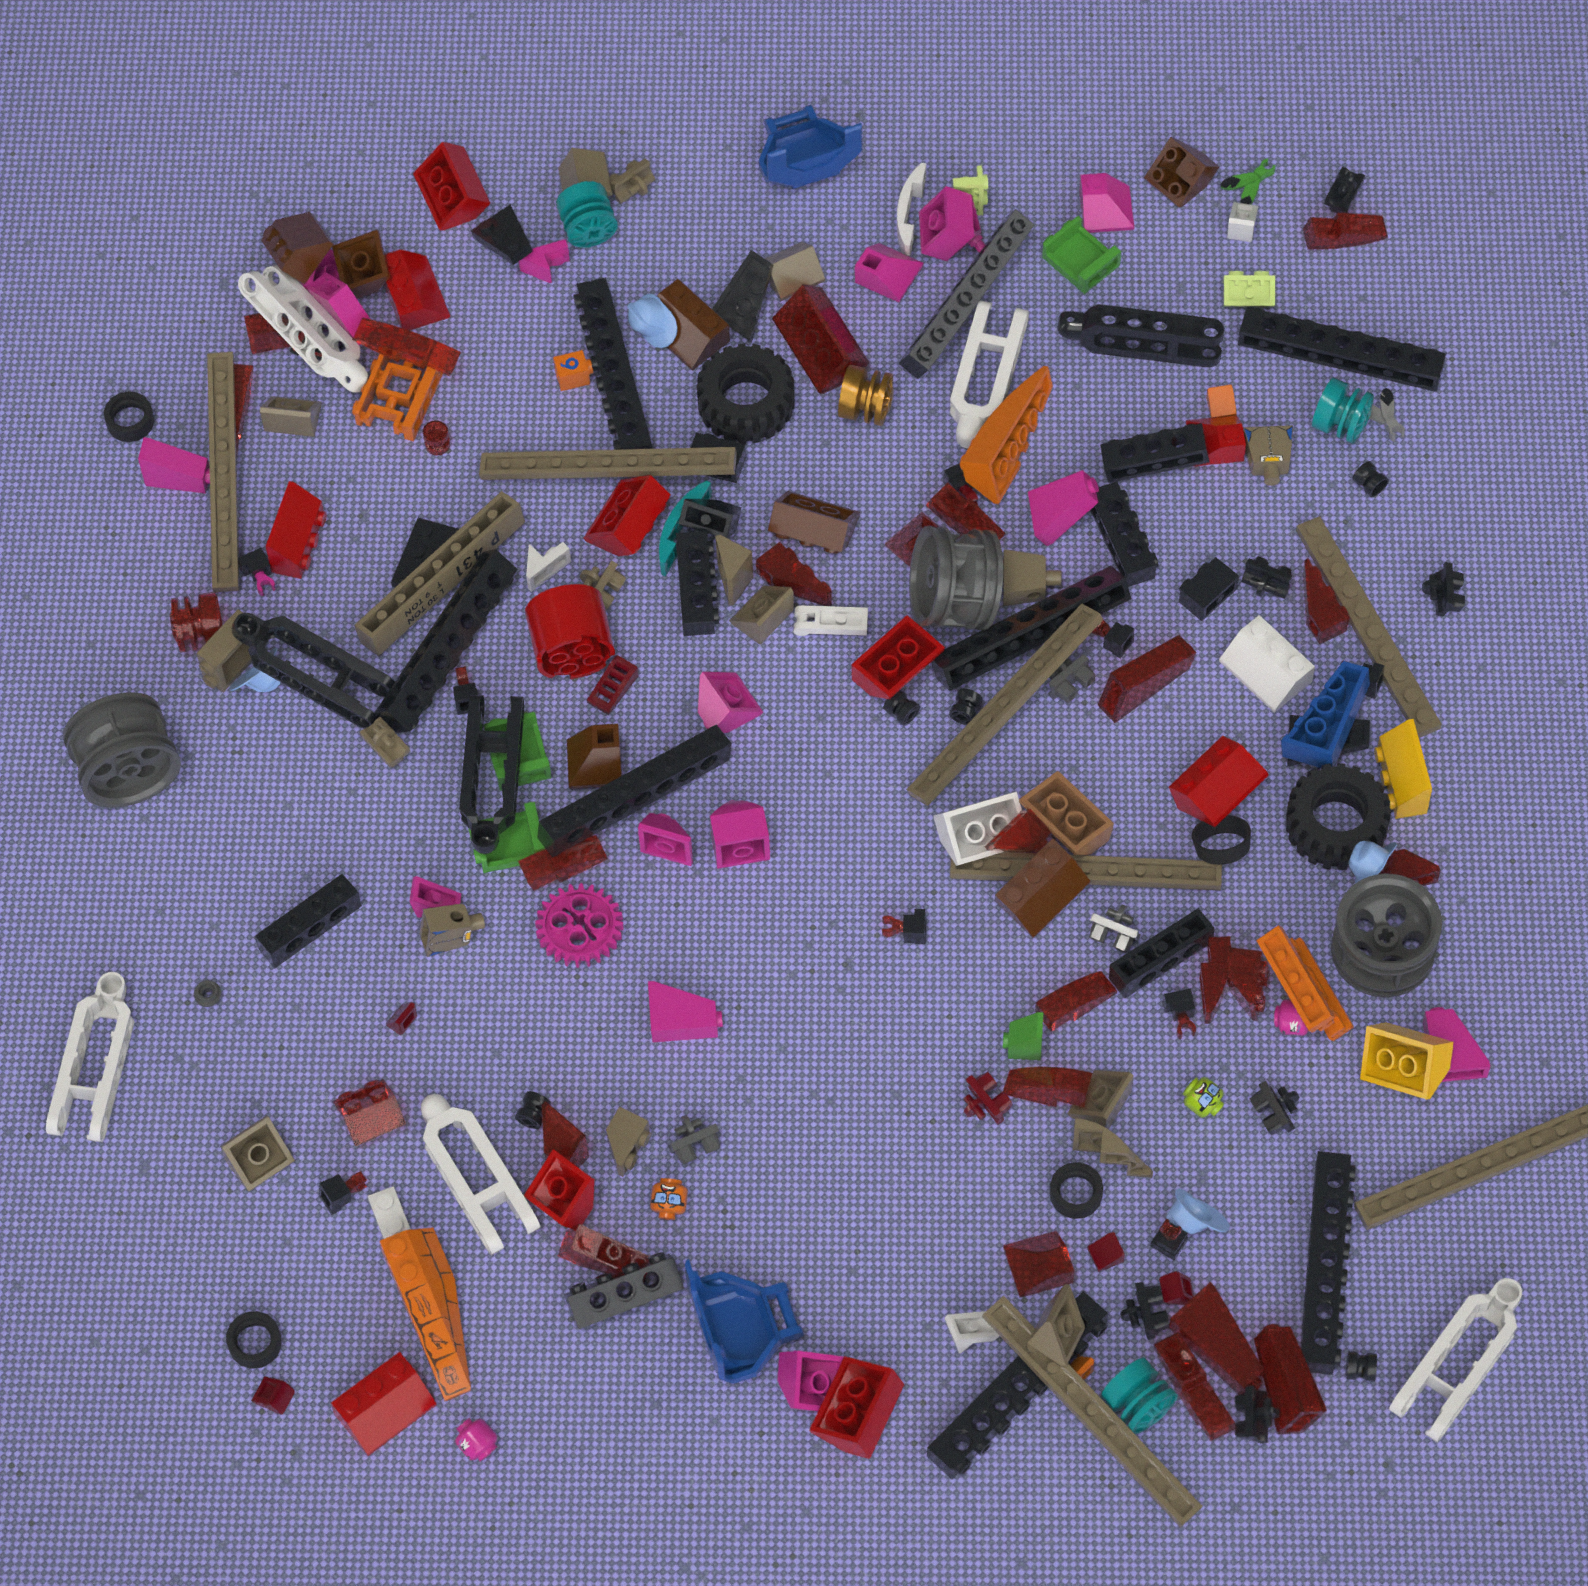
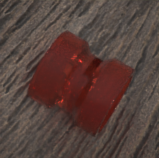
M434 420L428 422L423 428L425 449L431 455H442L450 448L448 427L442 421Z

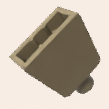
M1004 550L1003 606L1041 601L1045 599L1046 586H1061V570H1046V557L1044 555Z

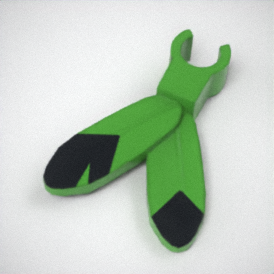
M1264 159L1254 172L1228 177L1221 182L1220 187L1225 190L1245 187L1240 201L1243 204L1252 205L1260 182L1274 175L1276 165H1273L1271 169H1265L1264 167L1268 166V159Z

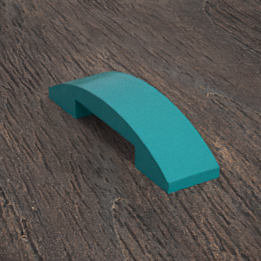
M706 480L690 490L677 503L667 518L659 544L661 575L666 577L677 558V546L674 541L676 540V533H680L684 526L679 524L684 500L710 499L712 497L711 482Z

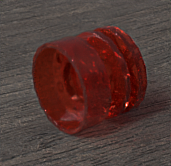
M216 591L198 594V606L195 607L192 606L189 596H184L185 608L181 609L178 597L171 598L170 623L173 638L178 644L180 653L187 652L186 640L190 639L193 650H198V638L203 637L206 644L222 627V617Z

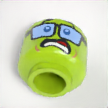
M1195 1077L1182 1093L1185 1096L1184 1105L1200 1118L1207 1117L1209 1114L1215 1116L1224 1105L1221 1101L1224 1095L1223 1090L1208 1077L1200 1079Z

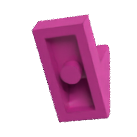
M563 239L532 248L533 252L518 263L521 272L552 283L549 267L559 266L570 261L567 242Z
M415 876L412 881L409 902L416 916L421 918L423 909L460 904L462 893Z

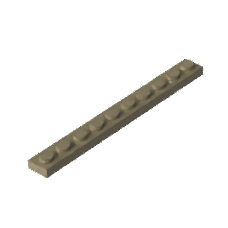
M233 352L207 353L213 592L240 591Z
M735 447L481 453L479 476L481 480L640 477L646 475H734L737 452Z
M1319 516L1297 525V534L1373 664L1376 662L1385 665L1383 681L1405 719H1414L1419 738L1440 730L1442 724L1321 517Z
M1081 604L906 789L909 795L928 806L1103 621L1101 614Z
M1001 852L957 866L951 858L950 878L1010 881L1037 853ZM1070 855L1091 881L1088 885L1221 890L1222 865L1210 864L1201 860Z
M1588 1105L1355 1202L1354 1208L1365 1229L1369 1230L1588 1137Z
M1004 1295L983 1313L982 1318L1180 1528L1203 1507L1069 1364L1061 1366L1028 1344L1035 1328Z

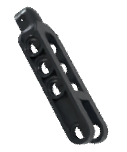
M1097 304L1090 307L1085 313L1074 311L1062 312L1059 315L1057 330L1062 337L1080 340L1081 345L1094 354L1199 367H1214L1221 360L1222 349L1219 344L1223 340L1224 326L1222 322L1214 318ZM1113 316L1116 321L1112 324H1106L1102 321V318ZM1073 317L1074 321L1069 322L1067 319ZM1131 319H1138L1142 324L1138 327H1131L1127 322ZM1156 322H1163L1167 325V328L1156 330L1153 325ZM1208 328H1213L1217 330L1218 334L1210 337L1204 331ZM1103 337H1111L1115 342L1111 345H1104L1100 340ZM1136 340L1140 345L1137 348H1129L1126 342ZM1155 343H1161L1165 346V349L1154 351L1151 346ZM1211 349L1216 355L1207 358L1203 356L1202 351Z
M242 613L236 617L232 624L233 636L238 641L249 646L248 651L254 668L363 729L371 726L378 718L374 712L362 706L360 701L344 693L343 689L350 679L372 693L385 697L395 683L387 674L285 616L264 621L251 613ZM277 638L336 671L338 675L332 686L329 687L316 680L311 673L308 675L290 665V661H283L267 652L268 649L265 646L269 639Z
M470 695L459 811L462 815L461 821L471 830V840L474 849L482 854L492 853L498 847L499 835L515 823L525 705L523 696H510L511 712H508L506 731H483L484 695ZM481 753H507V760H504L503 764L505 784H502L501 787L503 807L494 814L493 821L479 820L476 813Z

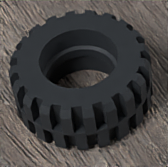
M745 343L738 344V347L734 348L732 346L725 347L722 353L717 351L711 355V361H705L702 365V371L699 372L696 387L699 414L705 426L711 428V432L718 437L723 435L725 440H738L741 444H746V441L757 443L761 442V438L766 437V439L775 436L774 431L780 432L785 427V422L791 419L795 404L792 371L780 355L774 356V351L767 347L764 350L761 349L760 345L752 344V346H746ZM739 383H754L762 386L769 392L759 402L749 405L733 403L723 396L727 389Z
M1337 763V767H1331V764L1322 765L1319 771L1317 768H1313L1307 772V777L1301 776L1296 782V787L1292 788L1289 796L1285 826L1286 832L1289 833L1288 839L1291 845H1297L1296 852L1301 857L1307 855L1309 857L1308 862L1314 865L1317 862L1321 863L1325 869L1331 870V866H1336L1338 870H1347L1349 859L1358 842L1370 841L1381 847L1383 846L1391 817L1390 800L1388 794L1383 793V785L1379 781L1374 782L1372 774L1369 772L1364 774L1360 772L1361 768L1354 765L1352 768L1345 767L1344 763ZM1341 802L1353 807L1361 815L1363 822L1358 827L1349 831H1334L1321 825L1314 817L1313 811L1325 803Z

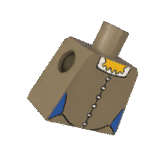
M1293 425L1244 427L1245 454L1251 474L1254 476L1264 475L1266 485L1273 486L1279 484L1280 475L1289 472Z
M464 904L423 909L419 935L426 956H434L468 945L471 931L484 929L485 922L482 913L468 915Z

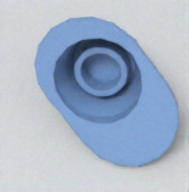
M646 294L634 303L627 305L630 326L639 332L652 346L665 348L674 341L677 335L676 319L656 295Z
M273 648L269 653L275 656L278 648ZM252 667L234 681L229 690L234 691L246 685L257 692H269L275 689L281 682Z
M1370 841L1358 842L1348 862L1351 871L1356 876L1355 883L1369 876L1378 875L1384 868L1389 856L1397 847V843L1393 842L1383 848Z
M1178 1188L1175 1190L1177 1199L1166 1215L1167 1221L1189 1234H1196L1207 1227L1219 1232L1229 1231L1230 1225L1227 1219L1217 1209L1193 1197L1183 1189Z

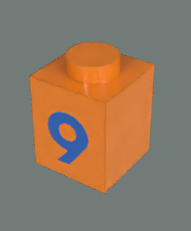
M583 350L553 357L560 391L590 385L589 374H593L591 360L585 359Z

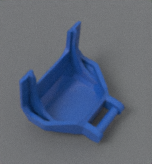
M812 105L805 106L803 110L775 119L772 117L764 119V125L769 136L758 163L765 182L785 187L791 186L792 189L839 175L840 170L862 152V123L842 127L825 118H817ZM807 119L806 122H803V123H800V124H796V125H793V126H790V127H787V128H784V129H781V130H778V129H777V128H780V127H783V126H786V125H789V124L796 123V122H799V121H802V120Z
M689 1259L686 1260V1282L711 1362L719 1379L722 1381L738 1383L756 1377L782 1344L798 1340L804 1336L802 1326L797 1324L787 1295L789 1293L787 1283L781 1282L763 1288L754 1282L722 1271L700 1277L698 1271L692 1270ZM776 1298L787 1327L778 1331L768 1302Z

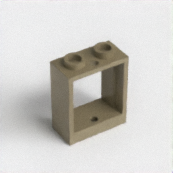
M239 609L196 653L204 683L212 689L216 687L223 693L252 663L248 651L249 646L238 641L232 634L231 627L234 620L243 613Z

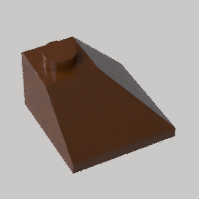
M379 230L371 231L332 246L339 279L348 285L357 299L378 292L390 278Z

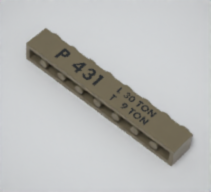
M503 491L496 495L354 625L360 643L377 656H380L467 576L482 552L498 548L525 523L520 503Z

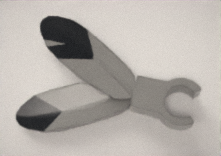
M1384 388L1380 394V408L1372 404V412L1369 419L1383 424L1389 433L1390 440L1395 442L1396 434L1393 432H1400L1401 437L1404 438L1405 428L1394 418L1393 393L1390 389Z

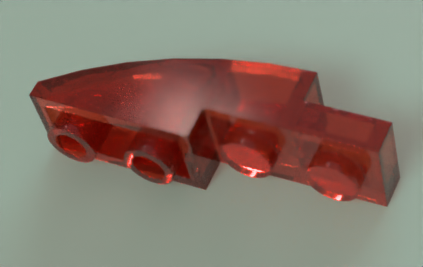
M1177 1332L1154 1343V1349L1176 1392L1196 1425L1201 1426L1209 1440L1212 1441L1236 1429L1234 1420L1207 1381L1205 1371L1180 1333Z

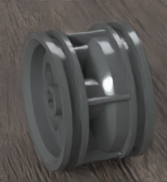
M925 526L916 539L910 565L909 597L915 622L919 626L924 627L955 626L971 630L975 628L977 630L989 629L996 618L1003 587V555L997 534L992 530L981 531L979 529H972L968 534L956 535L951 534L950 530L946 527Z
M135 692L109 695L86 705L67 722L63 730V741L70 759L78 766V781L84 797L90 803L106 808L134 805L157 795L166 789L177 777L181 768V760L174 742L167 735L164 716L158 702L154 698Z
M1396 874L1373 875L1354 884L1344 894L1339 904L1331 942L1332 960L1340 976L1356 990L1375 997H1396L1409 993L1420 986L1428 977L1433 967L1442 930V917L1436 900L1418 882ZM1390 913H1397L1403 916L1404 922L1397 927H1393L1387 923L1386 916ZM1361 918L1368 919L1372 922L1373 929L1370 932H1364L1358 928L1355 921ZM1407 938H1415L1420 941L1421 945L1415 949H1407L1402 943ZM1358 947H1364L1368 949L1371 953V956L1362 952Z

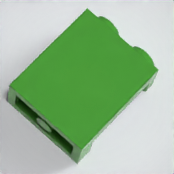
M1077 216L1072 221L1068 220L1065 222L1061 230L1054 235H1049L1044 240L1042 258L1083 294H1086L1121 265L1122 251L1115 245L1110 249L1105 247L1083 228L1082 218Z
M524 712L518 786L552 778L535 712ZM497 718L489 723H485L484 731H506L507 718ZM490 753L499 790L501 791L502 784H505L503 764L504 760H507V753Z
M535 801L524 803L525 811L516 813L515 823L499 835L498 847L492 853L482 854L473 849L476 865L482 864L483 873L547 860L545 847L537 838L539 819ZM493 817V818H488V819H483V820H484V821H493V820H494V817Z

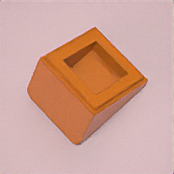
M1232 385L1210 387L1207 389L1206 400L1211 418L1237 415Z
M1080 1356L1075 1358L1070 1363V1366L1085 1380L1094 1370V1359Z

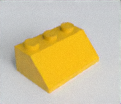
M1408 719L1379 736L1378 746L1374 747L1375 760L1377 763H1381L1382 766L1380 771L1381 783L1383 786H1387L1390 800L1389 807L1391 810L1393 809L1395 819L1427 814L1432 793V786L1414 719Z
M1387 1022L1366 1026L1360 1079L1426 1100L1430 1099L1450 1070L1453 1042Z

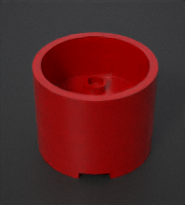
M583 584L557 586L541 592L527 604L525 616L537 668L542 675L548 678H553L555 675H569L570 679L585 677L605 668L606 661L615 655L603 597L596 588Z

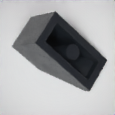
M685 499L679 524L699 531H707V533L715 536L722 535L729 538L737 530L742 507L720 500Z

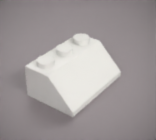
M1260 615L1239 631L1219 659L1222 665L1274 713L1313 681L1315 666Z
M1017 792L933 815L940 842L956 866L1032 844Z

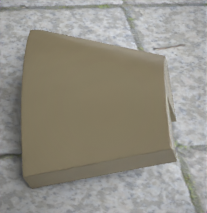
M1075 1118L1074 1151L1100 1153V1163L1127 1165V1176L1153 1177V1171L1116 1134L1095 1122Z

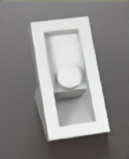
M1233 202L1227 238L1247 242L1252 241L1258 206Z
M564 542L560 543L557 547L550 548L543 557L529 545L526 577L528 589L531 592L571 562L570 548Z
M986 1311L949 1314L944 1317L959 1353L964 1352L973 1343L992 1342L999 1337L998 1333L982 1318L983 1313Z

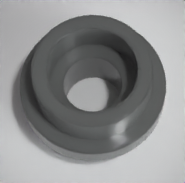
M202 981L194 990L195 1001L200 1006L211 1007L216 1005L221 999V989L213 981ZM207 992L213 993L210 997H203Z

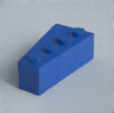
M1346 661L1341 663L1326 682L1319 696L1311 701L1308 710L1294 723L1290 733L1282 738V757L1318 768L1325 764H1331V767L1336 766L1370 685L1369 668Z

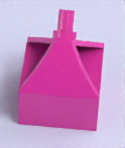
M946 186L919 211L922 254L948 261L968 244L971 248L974 246L978 252L985 246L982 241L983 237L980 235L981 228L971 194Z
M730 800L710 815L712 844L717 869L770 860L769 833L762 806L744 800Z

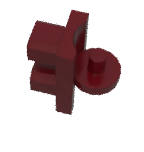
M986 1072L976 1079L973 1075L966 1078L965 1080L969 1084L968 1088L977 1099L974 1100L970 1094L964 1097L963 1100L967 1103L964 1114L967 1117L976 1115L979 1120H982L986 1117L982 1110L985 1108L997 1125L1003 1122V1114L1013 1104L1004 1091L993 1099L989 1097L987 1093L998 1086L991 1074Z

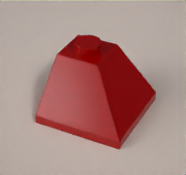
M1237 415L1186 420V425L1202 423L1206 437L1210 463L1195 466L1244 461L1246 442L1243 425Z
M553 1149L525 1192L524 1197L560 1225L579 1231L593 1209L595 1179L557 1150Z

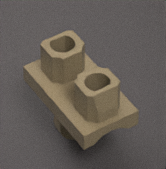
M644 158L640 162L633 160L627 164L626 172L621 175L614 173L610 176V184L616 201L622 204L636 193L641 196L648 193L647 186L655 181V177L650 169V162Z
M612 560L601 577L598 576L600 569L595 566L591 571L583 570L579 576L584 582L583 585L592 586L600 591L606 611L615 597L604 591V587L607 585L618 592L626 580L625 576L615 570L618 564Z
M381 717L377 718L371 726L359 732L365 742L389 767L396 766L403 761L404 756L410 753V748Z

